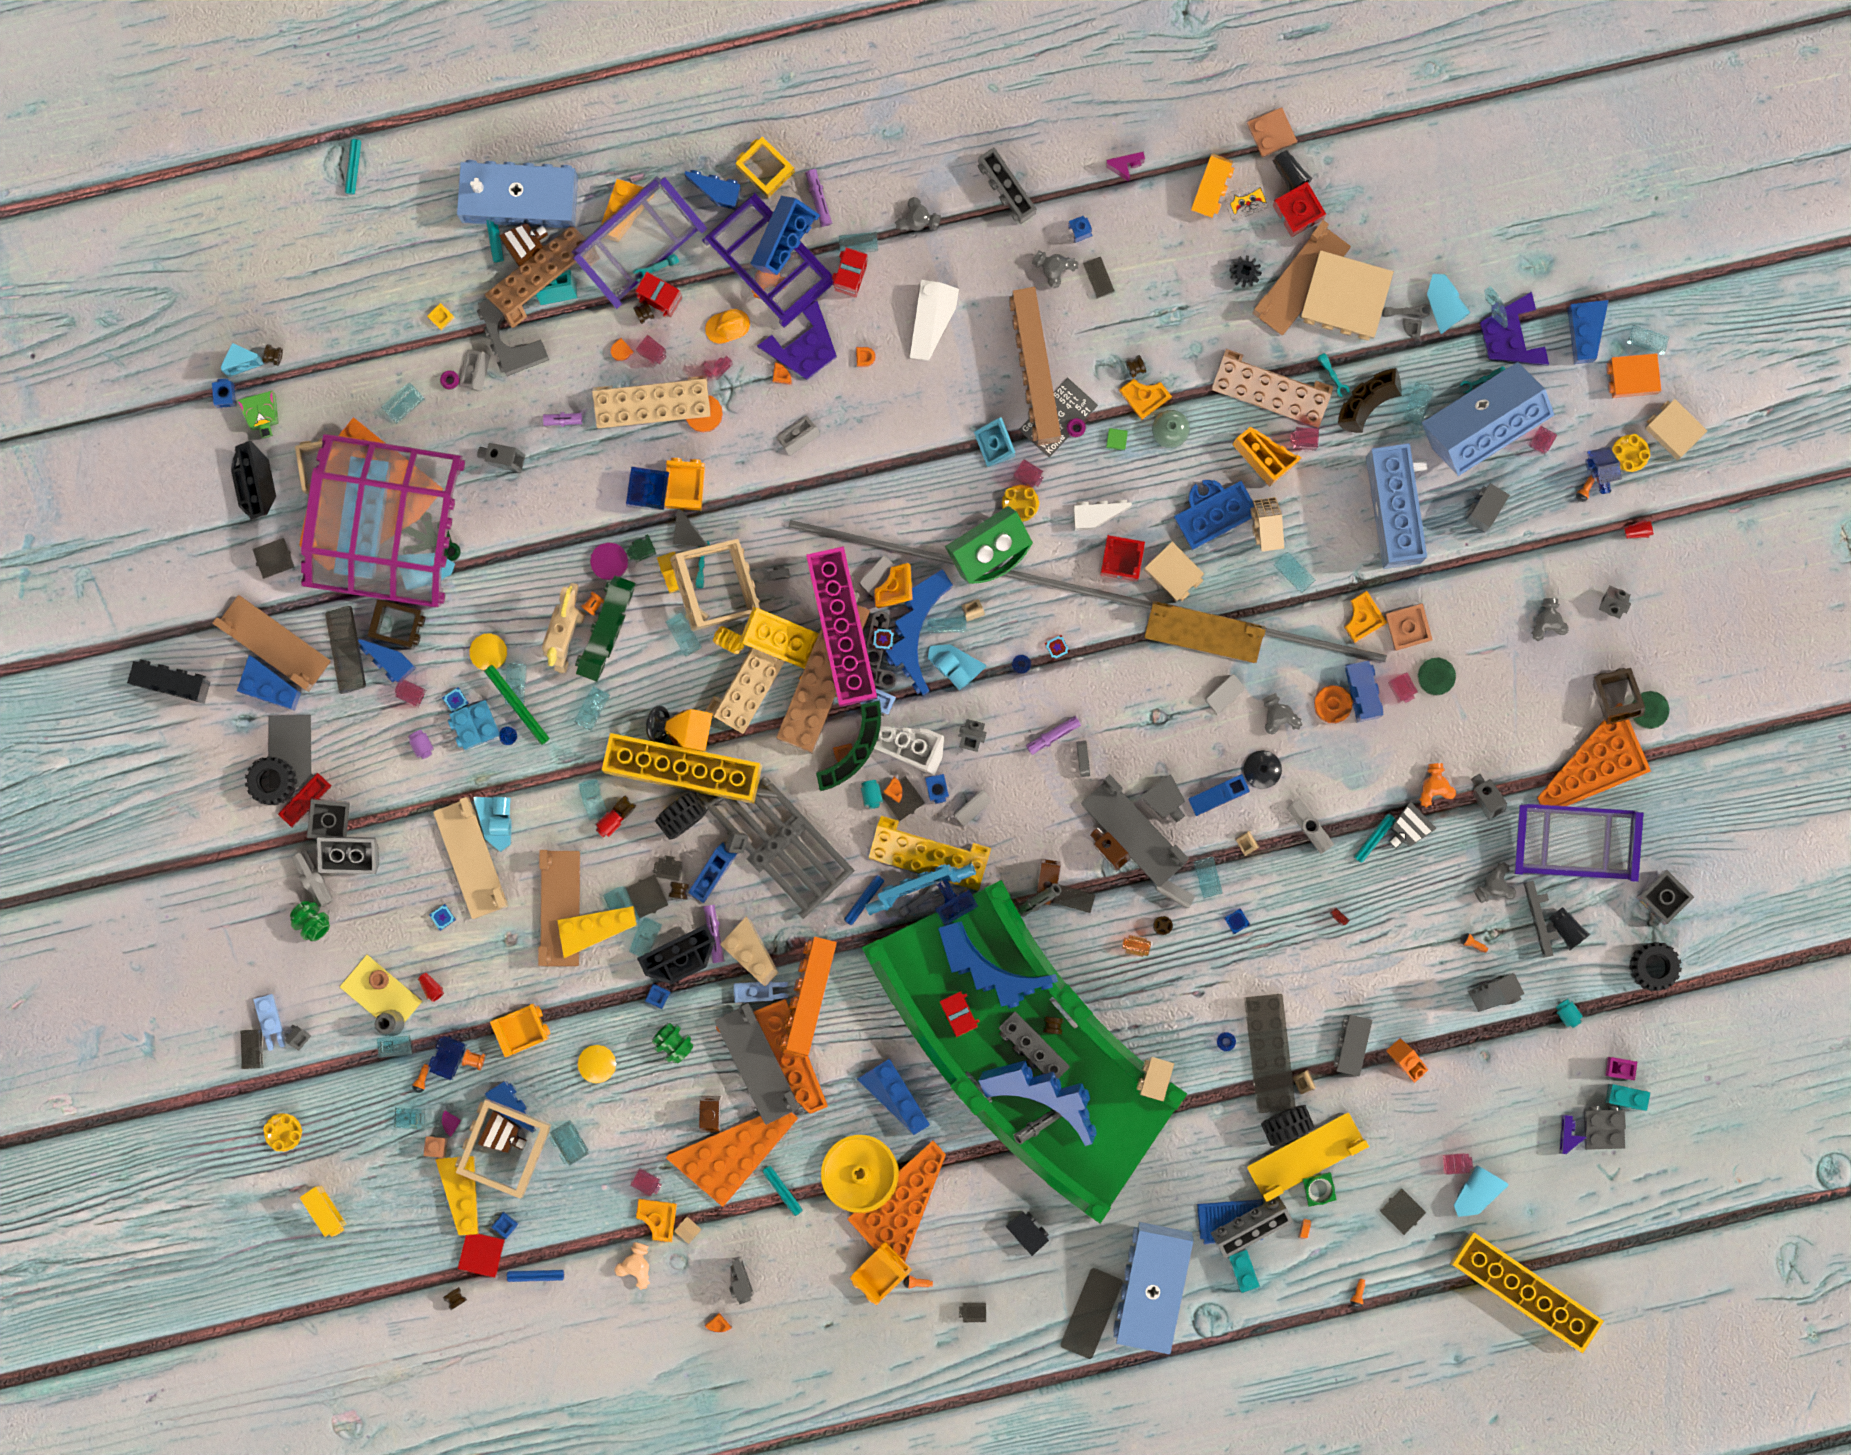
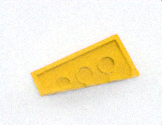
M634 906L557 920L564 958L637 926Z
M470 1156L465 1169L474 1173L475 1156ZM458 1157L435 1159L458 1235L479 1234L476 1181L456 1173L457 1167H455Z

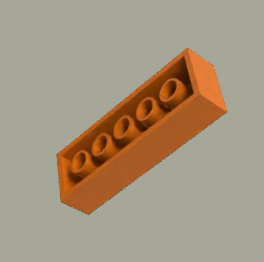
M815 936L808 940V942H805L803 948L805 958L800 962L798 972H801L800 978L796 979L793 989L796 991L794 998H791L789 1004L791 1014L789 1017H786L784 1028L787 1029L786 1034L782 1035L779 1047H782L781 1052L802 1058L809 1055L837 942Z

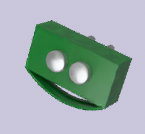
M1007 506L985 521L979 519L977 526L969 531L963 529L961 531L962 536L946 545L945 548L960 576L969 584L992 581L1012 570L1024 558L1033 542L1017 511ZM1013 556L1007 563H1005L1000 568L985 574L986 572L990 571L997 565L1001 564L1002 562Z

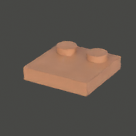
M1282 107L1247 122L1262 158L1297 143Z
M1423 603L1385 613L1395 651L1433 640Z

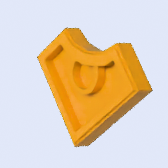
M1133 378L1119 389L1121 395L1141 421L1172 398L1161 382L1155 385H1144Z
M909 563L891 567L887 580L880 587L874 589L875 606L878 609L912 600L911 565Z
M1368 591L1350 601L1353 608V616L1344 628L1354 643L1387 624Z
M638 1199L636 1218L643 1220L650 1227L652 1240L672 1242L677 1203Z

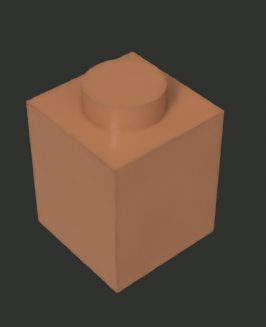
M426 1136L423 1156L446 1158L448 1138Z

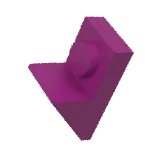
M1144 151L1106 160V168L1123 179L1130 181L1128 167L1138 168L1142 166V163L1145 162Z
M1607 1057L1605 1076L1635 1081L1638 1062Z

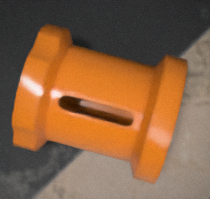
M592 591L589 599L580 607L592 616H595L596 610L604 603V600Z
M466 1049L462 1066L469 1065L481 1071L486 1055L472 1053L469 1049Z

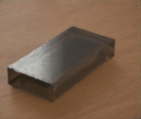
M1101 256L1083 263L1097 299L1115 292Z
M1058 884L1061 888V893L1055 897L1053 903L1091 913L1095 894Z

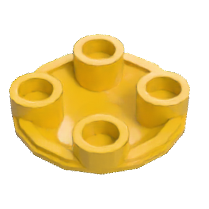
M1637 434L1620 437L1612 448L1614 464L1626 472H1635L1642 469L1650 458V449L1647 442Z
M1021 484L1006 489L1003 495L1002 509L1010 506L1017 511L1022 522L1028 521L1038 511V495L1029 486Z
M482 634L471 643L469 649L470 659L480 670H485L490 665H493L496 669L500 668L506 662L507 657L505 642L495 634Z
M589 1046L579 1056L578 1070L581 1076L588 1082H605L615 1072V1056L605 1046Z
M287 1113L273 1115L263 1127L266 1142L278 1152L293 1149L302 1138L300 1122L294 1116Z

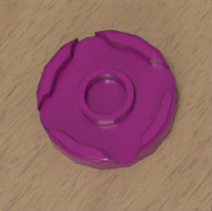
M607 542L600 544L591 554V568L596 576L603 580H612L614 575L621 577L628 568L627 553L616 543Z

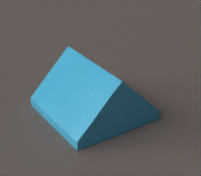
M232 343L221 365V370L228 377H232L265 364L256 353Z
M1002 417L974 432L987 467L1015 457V450Z

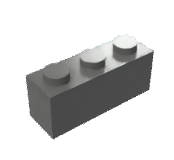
M1351 1014L1347 1018L1344 1017L1342 1029L1345 1030L1343 1037H1339L1337 1048H1340L1339 1056L1335 1055L1333 1066L1336 1067L1335 1071L1360 1077L1372 1019Z

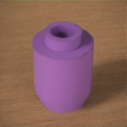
M418 730L408 736L409 744L417 758L421 757L423 760L432 755L431 751L434 748L426 733Z

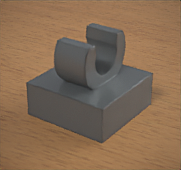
M727 832L729 836L728 840L724 841V850L729 853L743 854L749 835L739 832Z
M292 1025L293 1031L290 1034H284L286 1037L285 1041L299 1051L310 1039L311 1035L299 1026Z

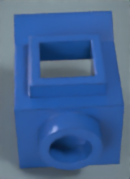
M1084 215L1069 221L1068 227L1074 233L1075 243L1093 236L1090 222Z

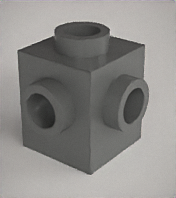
M1609 585L1601 600L1599 610L1620 619L1622 614H1627L1630 609L1631 603L1629 599L1631 594Z
M966 719L965 726L961 725L958 737H961L959 747L978 752L980 742H985L987 732L983 731L985 723Z

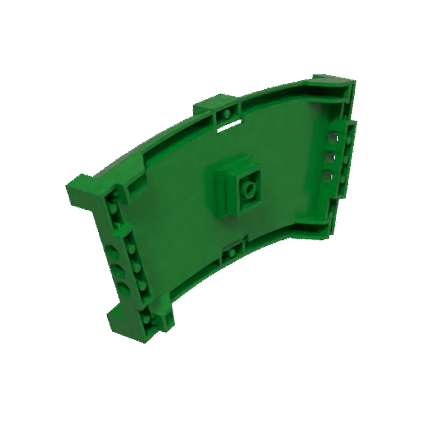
M1002 880L883 939L862 947L891 1003L923 1051L958 1097L1025 1165L1069 1202L1101 1224L1110 1211L1111 1205L1173 1112L1178 1109L1187 1093L1172 1082H1169L1164 1101L1139 1095L1140 1090L1136 1088L1139 1078L1143 1079L1145 1071H1142L1144 1062L1123 1045L1093 1015L1092 1011L1061 978L1027 929ZM962 921L967 936L974 947L998 968L1026 977H1043L1056 974L1058 982L1052 983V988L1042 990L1041 987L1034 989L1035 993L1025 996L1023 994L1024 1000L1019 1001V1006L1009 1009L1007 1005L1001 1007L996 988L988 991H983V988L976 990L971 970L960 975L958 971L951 972L939 928ZM961 992L962 995L967 994V997L964 999L974 1019H979L980 1022L976 1023L977 1028L956 1037L939 1002ZM1053 997L1076 1023L1077 1027L1075 1029L1049 999ZM1014 1012L1070 1066L1059 1078L1061 1088L1082 1083L1084 1089L1088 1090L1090 1100L1086 1108L1089 1111V1120L1095 1126L1097 1132L1093 1144L1085 1146L1078 1132L1063 1116L1041 1130L1036 1137L1029 1138L1021 1145L1018 1144L1014 1139V1134L1025 1128L1027 1123L1034 1122L1052 1108L1030 1098L1012 1095L992 1096L990 1098L993 1101L989 1102L965 1074L968 1071L980 1085L979 1079L983 1071L1028 1060L1025 1055H1017L1012 1048L1014 1044L1010 1040L1006 1042L998 1034L1000 1032L998 1028ZM1044 1017L1063 1018V1023L1061 1024L1062 1034L1043 1032V1028L1046 1026ZM1031 1067L1033 1077L1039 1076L1042 1073L1037 1067L1035 1069Z

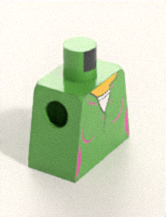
M268 391L237 400L252 431L260 430L262 439L272 437L273 434L270 426L279 424L276 394L273 391Z

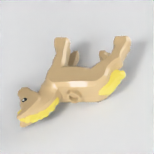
M575 583L562 588L559 598L560 604L556 605L542 645L543 655L548 658V666L554 665V670L559 673L567 671L569 662L566 660L569 643L576 624H582L586 615L584 611L576 609L574 606L578 592V585Z

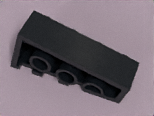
M142 659L139 662L133 661L127 681L128 684L205 704L211 683L206 680V676L196 673L194 676L187 674L188 671L176 669V671L169 670V666L158 664L157 667L152 666L150 661Z

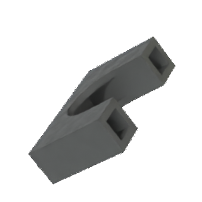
M489 300L478 303L480 309L477 310L480 320H484L486 323V327L483 328L487 338L491 337L493 344L490 346L494 356L498 354L500 361L497 364L501 373L505 372L508 377L549 361L541 339L522 347H510L504 344L499 335L500 326L505 320L503 313ZM527 302L522 305L524 310L529 308Z

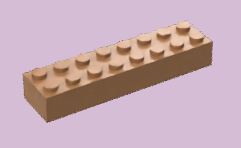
M1030 287L1013 290L1012 296H1009L1010 311H1014L1015 314L1012 315L1013 329L1018 331L1015 337L1017 349L1021 348L1019 363L1020 367H1024L1022 381L1024 386L1027 385L1025 390L1026 403L1031 406L1028 411L1029 421L1034 423V427L1031 430L1033 441H1037V446L1058 443L1061 439V432L1036 288Z
M857 605L863 631L871 612ZM822 628L776 737L777 740L812 754L837 695Z

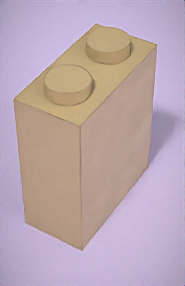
M1674 399L1671 403L1666 401L1660 407L1662 412L1658 416L1653 414L1646 421L1649 425L1645 429L1676 460H1679L1707 430Z
M1173 542L1144 569L1175 602L1179 599L1184 601L1190 595L1188 591L1193 586L1196 589L1204 581L1202 579L1204 573Z

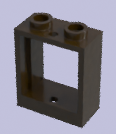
M377 599L367 636L378 641L415 649V645H419L421 639L419 630L420 627L424 626L426 616H423L424 612L421 610ZM386 608L415 615L408 642L379 634Z
M1619 668L1615 672H1603L1594 677L1593 688L1606 725L1644 716L1645 705L1632 668ZM1628 679L1636 703L1610 709L1602 685Z

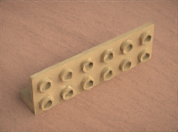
M707 375L688 377V380L620 388H613L612 385L593 387L592 393L597 428L709 417L711 413Z
M751 648L723 698L720 699L714 696L705 712L713 713L712 717L743 734L785 661Z
M462 798L460 802L434 811V816L471 918L476 919L508 907L470 798Z

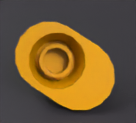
M730 309L712 316L706 323L705 332L708 339L718 344L727 343L744 336L749 331L750 320L742 310Z

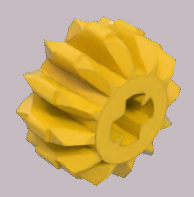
M720 626L714 634L713 642L734 654H739L745 646L739 642L741 635L724 626Z

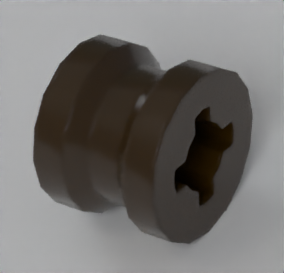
M647 301L643 302L641 306L633 307L641 324L645 323L647 319L655 318Z
M267 344L263 353V363L271 362L275 366H279L283 356V348H273L272 345Z
M1140 355L1136 356L1133 360H1125L1132 378L1136 377L1139 373L1144 374L1147 372Z
M625 795L616 803L613 810L619 812L621 817L625 819L633 812L636 805L629 802V798Z
M670 882L672 889L668 897L687 900L686 892L689 889V884Z
M1160 916L1153 923V929L1158 935H1167L1172 931L1173 923L1169 917Z
M1044 1017L1046 1026L1043 1028V1032L1062 1034L1061 1024L1063 1023V1018Z
M460 1287L442 1297L444 1301L449 1303L450 1310L467 1301L466 1297L462 1296Z

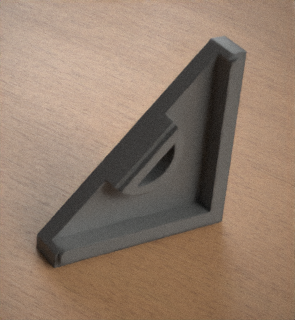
M678 509L673 544L698 547L708 546L699 534V531L684 514V511Z

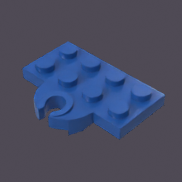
M1202 480V484L1208 488V494L1205 496L1198 493V486L1196 484L1192 487L1188 500L1190 508L1174 516L1191 550L1252 519L1250 508H1254L1253 501L1242 481L1224 489L1215 480Z

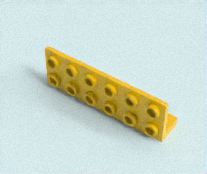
M884 816L880 817L869 859L919 874L926 871L935 872L936 867L944 864L961 868L972 863L976 875L962 879L960 883L956 882L953 884L977 891L980 889L991 848L973 843L971 851L963 850L897 830L898 820Z
M1345 1113L1247 1166V1169L1264 1201L1268 1202L1283 1194V1191L1302 1182V1178L1311 1177L1346 1157L1368 1148L1369 1145L1361 1136L1350 1113Z

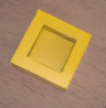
M441 303L427 316L441 331L455 318Z

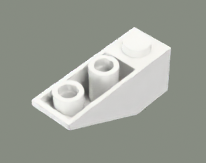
M1116 500V503L1108 504V501H1097V504L1089 505V502H1078L1073 508L1075 531L1094 530L1130 509L1132 503H1127V500Z

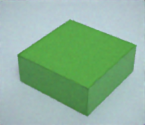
M1109 428L1106 448L1125 451L1128 431Z

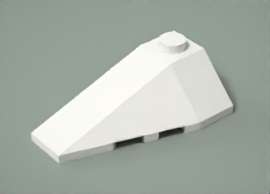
M921 280L910 358L929 361L956 309L959 289L940 282Z
M881 726L874 749L935 775L942 760L944 736L923 728L910 729Z

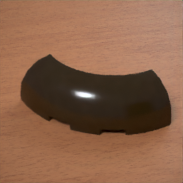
M1397 368L1374 374L1372 379L1365 383L1361 382L1351 392L1352 395L1346 403H1343L1338 417V425L1342 429L1354 433H1363L1364 424L1376 407L1389 399L1402 396L1401 380Z

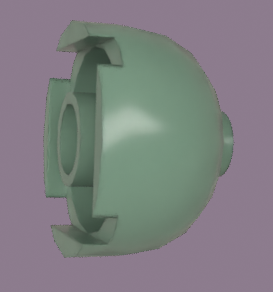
M1166 410L1159 413L1152 425V434L1155 441L1166 448L1181 446L1187 440L1190 432V424L1186 416L1176 410Z

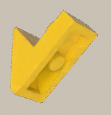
M675 551L657 557L669 594L679 591L670 558L676 554Z

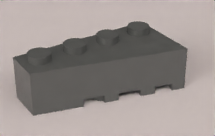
M1515 973L1502 974L1468 991L1478 1012L1499 1005L1514 1004L1522 1000L1520 996L1525 994Z

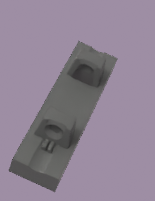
M1534 881L1523 883L1543 958L1554 956L1550 940L1559 938L1557 931L1547 932L1540 903L1549 901L1548 894L1537 895Z

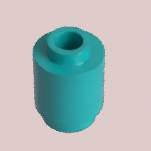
M876 780L861 783L862 788L860 789L864 806L869 807V809L879 808L880 804L883 803L879 784H877Z
M1568 998L1555 1006L1558 1010L1557 1014L1566 1027L1571 1026L1574 1028L1582 1022L1580 1020L1583 1017L1573 1001L1570 1002Z

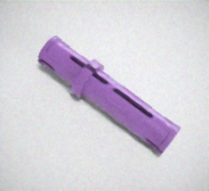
M808 170L805 172L809 184L808 190L813 197L816 211L820 214L821 227L829 226L833 223L823 195V185L820 184L817 170Z
M1073 716L1051 731L1040 734V737L1026 744V747L1031 755H1034L1039 750L1050 747L1051 743L1080 727L1081 724L1078 718Z
M715 905L703 906L706 924L713 938L715 936L716 946L714 943L711 952L712 963L725 962L722 946L720 945L721 939L718 928L720 922H717Z

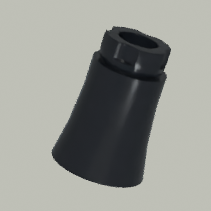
M1288 150L1279 153L1272 160L1289 191L1306 182L1310 183L1313 179Z
M1563 907L1549 917L1569 951L1591 935Z

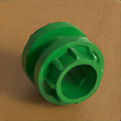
M301 902L290 913L291 927L294 930L302 929L300 936L304 940H310L311 942L321 939L330 929L329 916L325 912L318 913L320 908H318L315 902Z
M671 1023L665 1024L652 1039V1043L655 1045L654 1050L666 1052L667 1054L664 1059L667 1062L672 1061L674 1064L680 1063L693 1049V1044L690 1042L691 1037L688 1034L682 1037L679 1034L681 1027L678 1024L675 1026Z

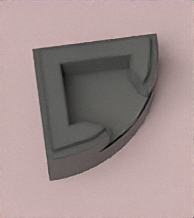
M1403 318V328L1407 335L1415 340H1420L1422 321Z

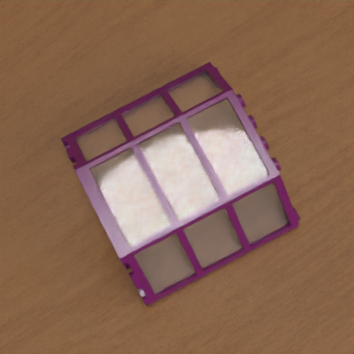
M323 434L322 448H319L316 461H319V465H316L312 472L301 555L305 557V561L301 562V573H303L301 586L430 607H441V604L445 602L446 596L443 588H441L442 567L445 568L447 561L444 551L445 548L448 549L450 537H447L448 529L451 530L453 519L450 518V511L454 510L455 499H452L458 475H460L461 471L464 472L465 460H462L463 456Z

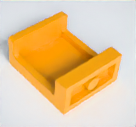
M671 458V461L666 460L663 508L702 511L705 464L701 463V460L690 459V462H684L681 458Z
M532 1003L518 1011L490 1021L504 1057L512 1056L549 1039L548 1035L551 1033L546 1023L543 1024L540 1018L543 1016L539 1005L535 1006Z
M884 1242L849 1278L852 1280V1284L860 1289L871 1303L878 1305L912 1269Z

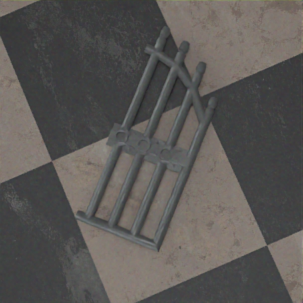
M765 776L761 779V782L767 789L757 788L754 803L777 826L778 829L771 836L763 830L736 800L718 796L708 799L703 793L693 792L704 807L710 811L728 832L739 831L714 806L723 800H726L764 842L757 849L747 841L745 850L750 856L746 859L759 873L764 869L802 909L798 913L802 919L808 916L855 871ZM759 796L777 798L792 816L783 823ZM805 830L844 869L837 878L797 838ZM791 843L830 883L823 891L783 851ZM777 856L816 896L809 904L769 864Z

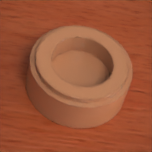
M376 970L371 973L369 983L374 989H384L389 983V976L382 970Z

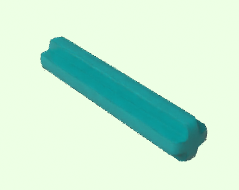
M351 139L345 182V193L348 195H354L356 191L361 141L359 139Z
M486 220L492 260L494 263L503 262L504 256L498 224H494L492 221L489 224V220Z
M1387 814L1356 853L1354 858L1358 862H1364L1394 824L1396 819L1392 815Z
M770 1165L762 1170L763 1174L794 1216L799 1215L803 1209Z

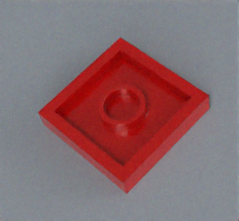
M480 1233L466 1235L458 1269L496 1278L505 1239Z

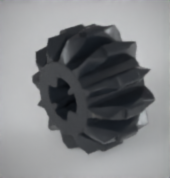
M1246 255L1245 261L1240 256L1238 257V262H1232L1234 267L1230 268L1229 272L1234 274L1230 276V279L1234 280L1237 278L1236 286L1241 282L1242 288H1245L1246 283H1248L1249 287H1253V282H1259L1257 276L1262 274L1261 271H1258L1261 265H1254L1256 262L1255 258L1250 262L1248 255ZM1243 268H1246V271L1247 269L1249 270L1248 275L1242 274Z

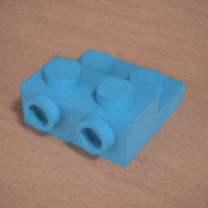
M486 700L449 714L451 718L448 719L450 728L452 730L455 729L458 734L455 737L459 748L463 747L465 751L501 736Z

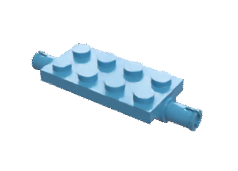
M972 863L961 868L951 867L946 864L935 868V872L926 871L918 874L917 879L908 878L900 881L899 886L890 885L882 888L883 892L878 894L879 900L865 904L866 910L870 916L882 910L888 911L897 898L943 880L960 883L962 879L976 875L975 868Z

